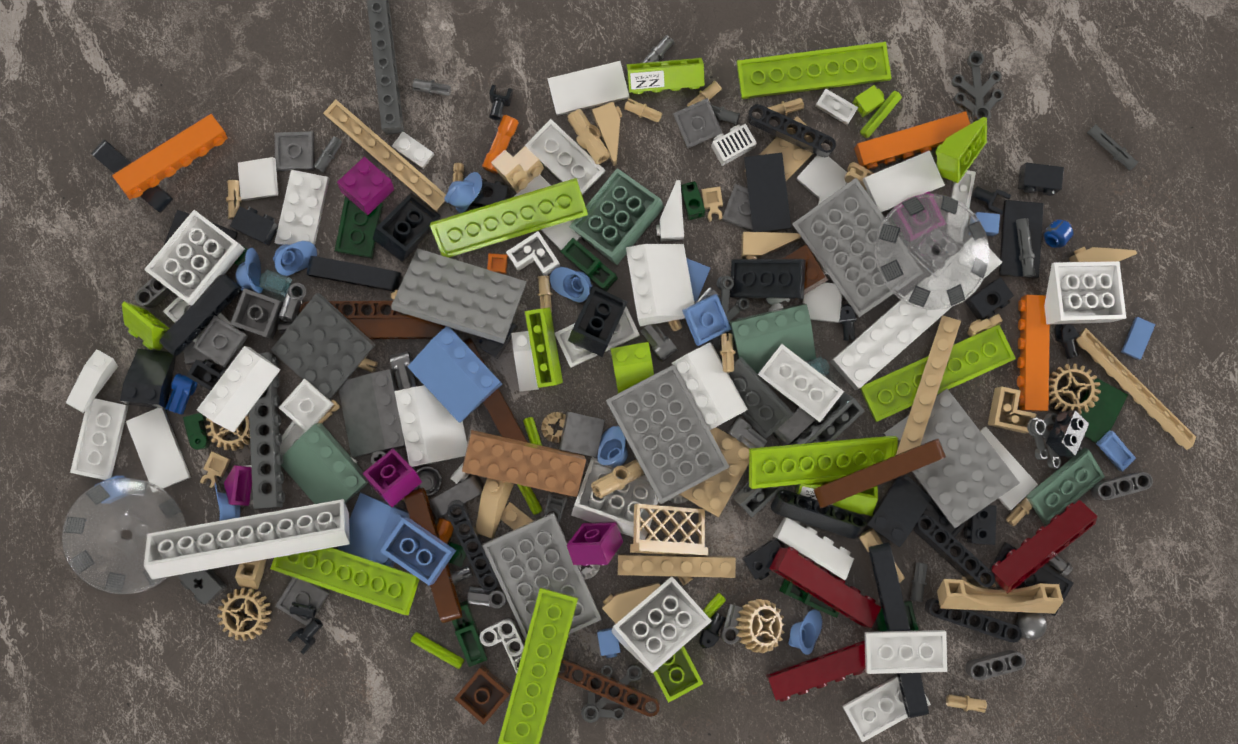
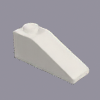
M680 180L676 181L661 215L659 225H656V235L660 236V241L684 239Z
M528 331L511 333L519 391L539 390Z
M96 349L84 365L66 403L84 413L118 368L115 360Z

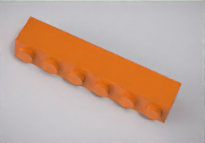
M965 111L858 143L854 148L858 163L864 168L872 170L881 163L889 165L901 157L905 160L913 157L918 152H921V154L927 151L931 152L932 148L943 144L947 137L970 125V121Z
M210 114L119 170L112 177L129 200L137 198L148 188L157 186L164 178L173 176L180 168L189 166L194 159L206 155L213 147L222 145L228 138L223 128L214 116Z
M1025 295L1021 297L1018 303L1021 319L1018 321V329L1020 330L1018 349H1020V357H1018L1017 366L1020 368V376L1017 378V386L1021 391L1018 402L1019 410L1048 411L1050 324H1046L1045 295Z

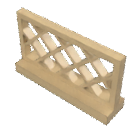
M634 504L633 544H630V552L678 556H707L708 547H705V510ZM640 509H645L650 515L645 521L640 517ZM660 510L667 516L662 523L656 516ZM676 512H679L684 518L679 524L673 518ZM693 513L699 514V522L696 525L690 519ZM651 519L658 525L653 532L647 525ZM669 520L675 526L671 532L664 526ZM686 521L692 527L688 534L681 527ZM642 528L649 534L645 540H640V530ZM660 529L667 536L663 541H660L655 535ZM677 530L684 537L680 542H677L673 537ZM694 532L699 536V544H695L690 539Z

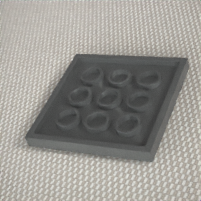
M317 293L273 346L271 351L302 379L309 381L331 400L376 344L320 293Z

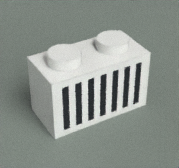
M738 124L731 128L728 134L724 135L722 133L716 136L711 147L723 166L754 149L757 143L747 125L740 126Z

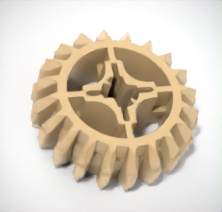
M1066 364L1064 369L1061 367L1057 368L1058 373L1054 371L1051 373L1053 378H1049V383L1052 384L1049 385V390L1051 391L1049 392V397L1053 398L1049 403H1057L1054 407L1055 410L1062 407L1061 411L1076 410L1081 415V409L1087 413L1089 411L1088 406L1091 408L1095 406L1094 402L1099 400V397L1096 395L1100 394L1101 390L1095 389L1100 386V382H1093L1097 376H1089L1092 370L1089 369L1087 372H1084L1085 366L1083 365L1078 370L1077 364H1073L1072 369H1070L1069 364ZM1066 376V387L1057 390L1058 381ZM1073 376L1080 377L1086 384L1078 383ZM1072 386L1073 389L1077 388L1079 390L1074 394L1073 391H1069V388ZM1089 390L1087 400L1080 403V393ZM1060 395L1069 397L1073 404L1065 402Z
M249 413L235 432H231L224 427L219 428L218 424L206 418L207 421L211 422L210 425L205 426L207 429H211L207 435L214 436L211 442H217V447L221 448L223 446L224 450H229L231 447L232 451H236L237 447L244 449V443L250 445ZM246 420V428L244 431L242 428V424ZM230 433H233L234 435H238L239 438L230 441L226 439L224 436L226 434L229 435Z
M243 587L241 590H233V594L228 593V599H222L221 602L225 606L218 607L223 612L218 614L217 617L223 619V621L219 622V625H225L222 630L223 632L229 630L228 637L235 635V640H240L242 637L243 641H246L248 638L254 639L256 635H261V629L265 630L268 628L265 623L270 622L271 619L266 617V615L271 614L272 611L266 610L270 603L264 604L263 601L267 597L259 598L261 595L260 591L254 594V589L250 588L247 592L246 587ZM245 598L240 608H232L238 599ZM253 603L256 605L258 613L253 610ZM245 610V614H247L248 617L244 618V614H242V611ZM231 615L236 618V625L233 622ZM249 620H257L253 628L244 629Z
M762 599L751 600L748 604L743 605V610L738 612L740 618L736 619L739 625L735 627L739 629V633L736 636L742 637L740 643L745 644V648L757 653L772 651L773 647H777L778 641L783 640L780 635L785 633L782 630V626L786 625L781 621L784 616L779 615L781 609L776 608V604ZM761 610L765 615H759L758 612ZM760 636L763 640L758 641L756 637Z

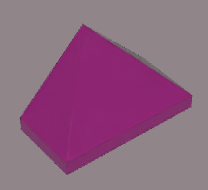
M234 465L226 478L224 486L230 505L249 506L252 489L251 467Z

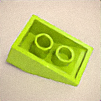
M982 117L947 137L943 144L937 147L936 166L941 177L956 183L960 182L987 143L986 117Z
M124 301L122 303L124 325L129 328L128 332L134 337H140L144 340L142 344L150 350H161L164 346L160 344V339L170 328L147 309Z
M649 342L610 348L618 394L654 375Z

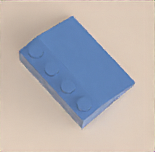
M447 326L407 366L459 423L502 385L499 379L460 337Z
M360 493L349 519L350 544L339 546L338 549L393 567L395 562L380 552V550L401 519L405 517L410 518L408 511L396 506L391 507L384 501Z

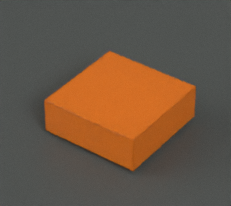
M489 253L487 270L507 275L508 255Z

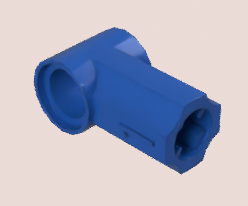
M178 373L172 381L171 388L173 390L165 409L183 414L189 397L194 394L198 383Z

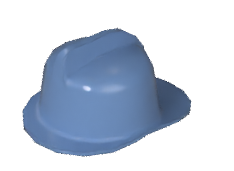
M473 172L463 181L451 183L444 200L455 206L459 213L465 212L480 193L482 187L481 175Z
M299 241L291 245L285 244L280 246L273 257L277 272L288 276L307 268L310 256H317V249L310 241Z
M249 248L246 252L245 262L240 264L236 270L237 284L241 287V291L245 288L254 290L256 293H262L263 282L260 259L256 250Z
M557 267L550 275V283L555 292L575 302L585 301L589 296V290L593 287L588 275L581 271Z
M619 426L607 429L601 436L598 449V462L601 465L615 468L621 466L627 460L626 439Z
M215 482L220 510L219 521L240 518V505H230L227 494L218 492Z
M818 610L809 611L802 622L795 623L791 627L788 643L791 647L801 649L805 655H809L813 651L822 629V616Z

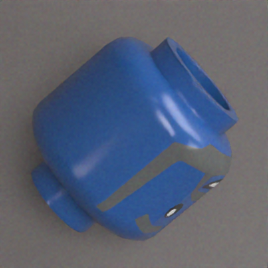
M1054 220L1044 231L1045 242L1052 248L1064 247L1073 236L1071 224L1063 220Z

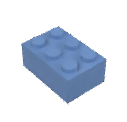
M405 517L401 519L380 552L427 585H432L456 550L410 518Z

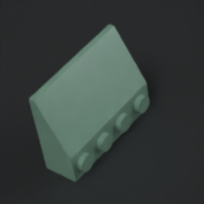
M617 168L587 204L588 215L575 219L569 227L603 256L618 265L627 254L626 247H631L637 242L663 210L664 205L658 196Z
M805 303L729 321L737 359L742 357L756 373L763 369L781 344L804 361L816 359L812 325L808 307Z
M315 423L283 455L281 466L314 504L344 499L346 504L369 483L362 474L364 471L353 461L351 456L322 423Z

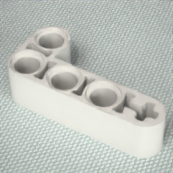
M507 618L486 627L480 634V641L484 646L488 647L502 641L517 674L518 661L521 660L525 642L515 621ZM505 623L510 624L512 632L505 633L502 625ZM489 631L494 634L495 638L493 641L485 639L486 632ZM513 641L518 642L520 650H512L510 643Z

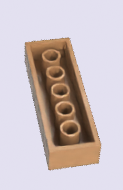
M471 430L462 472L577 497L586 458L581 454Z

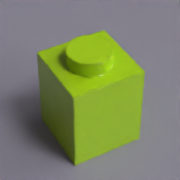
M873 85L855 97L852 103L858 107L857 110L863 118L880 107L885 99L883 92Z

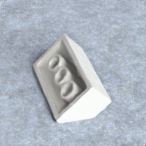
M711 342L672 362L709 430L748 410L729 374L723 372L722 361Z
M244 346L198 407L197 411L214 423L231 432H235L281 369L250 347Z
M784 517L773 537L796 549L800 554L812 559L816 564L826 568L837 577L846 580L854 558L849 556L851 552L843 547L839 549L834 547V542L825 536L823 539L816 535L817 531L809 526L804 528L799 525L801 522Z

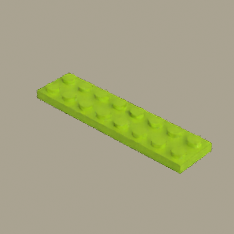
M886 42L737 60L736 62L741 99L891 80Z
M577 178L431 222L430 227L441 255L449 258L587 216L588 211Z
M1000 324L953 345L937 394L1016 359ZM929 356L865 384L860 388L875 422L913 405Z
M884 436L750 448L749 487L757 489L834 481L895 456L898 449V437Z
M333 547L275 557L270 568L271 570L403 615H409L420 580L412 573Z
M545 588L539 589L498 744H540L579 598Z

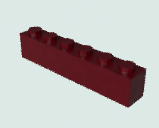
M1081 500L1075 504H1069L1063 514L1054 516L1049 525L1040 527L1034 537L1025 539L1020 548L1011 550L1005 560L1002 562L998 561L992 566L991 571L995 575V582L1009 594L1093 527L1098 516Z
M792 547L779 549L769 568L770 570L861 627L872 628L881 609L879 605L875 604V599L866 595L864 597L860 594L861 591L859 589L845 585V580L837 576H831L829 574L830 571L826 568L815 566V562L812 559L801 557L796 549Z
M865 640L767 674L766 677L773 697L776 701L780 700V702L789 700L791 695L796 693L803 695L808 693L810 688H823L828 685L827 682L833 680L839 682L845 680L847 675L853 674L855 676L864 673V669H866Z

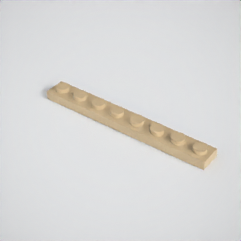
M335 99L323 114L436 212L446 203L444 200L446 194L340 102Z
M943 315L941 317L896 455L921 444L961 323L960 320Z
M1087 328L1079 333V337L1076 338L1078 345L1086 350L1092 359L1099 363L1106 373L1119 383L1123 390L1128 391L1133 396L1134 401L1137 404H1141L1147 410L1148 415L1155 418L1160 423L1162 429L1169 432L1179 445L1183 446L1186 450L1193 447L1196 436Z

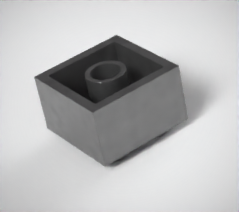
M244 288L230 324L273 340L278 323L280 322L278 315L283 302Z

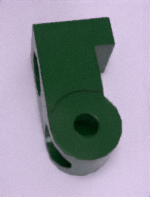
M696 182L681 184V193L688 221L705 217V208Z
M201 413L183 417L190 446L196 450L206 449L211 444V438L207 435L204 425L207 417Z

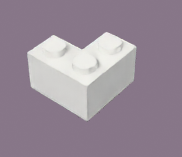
M539 231L506 252L518 271L532 262L536 263L544 276L550 274L555 268L560 267V263Z

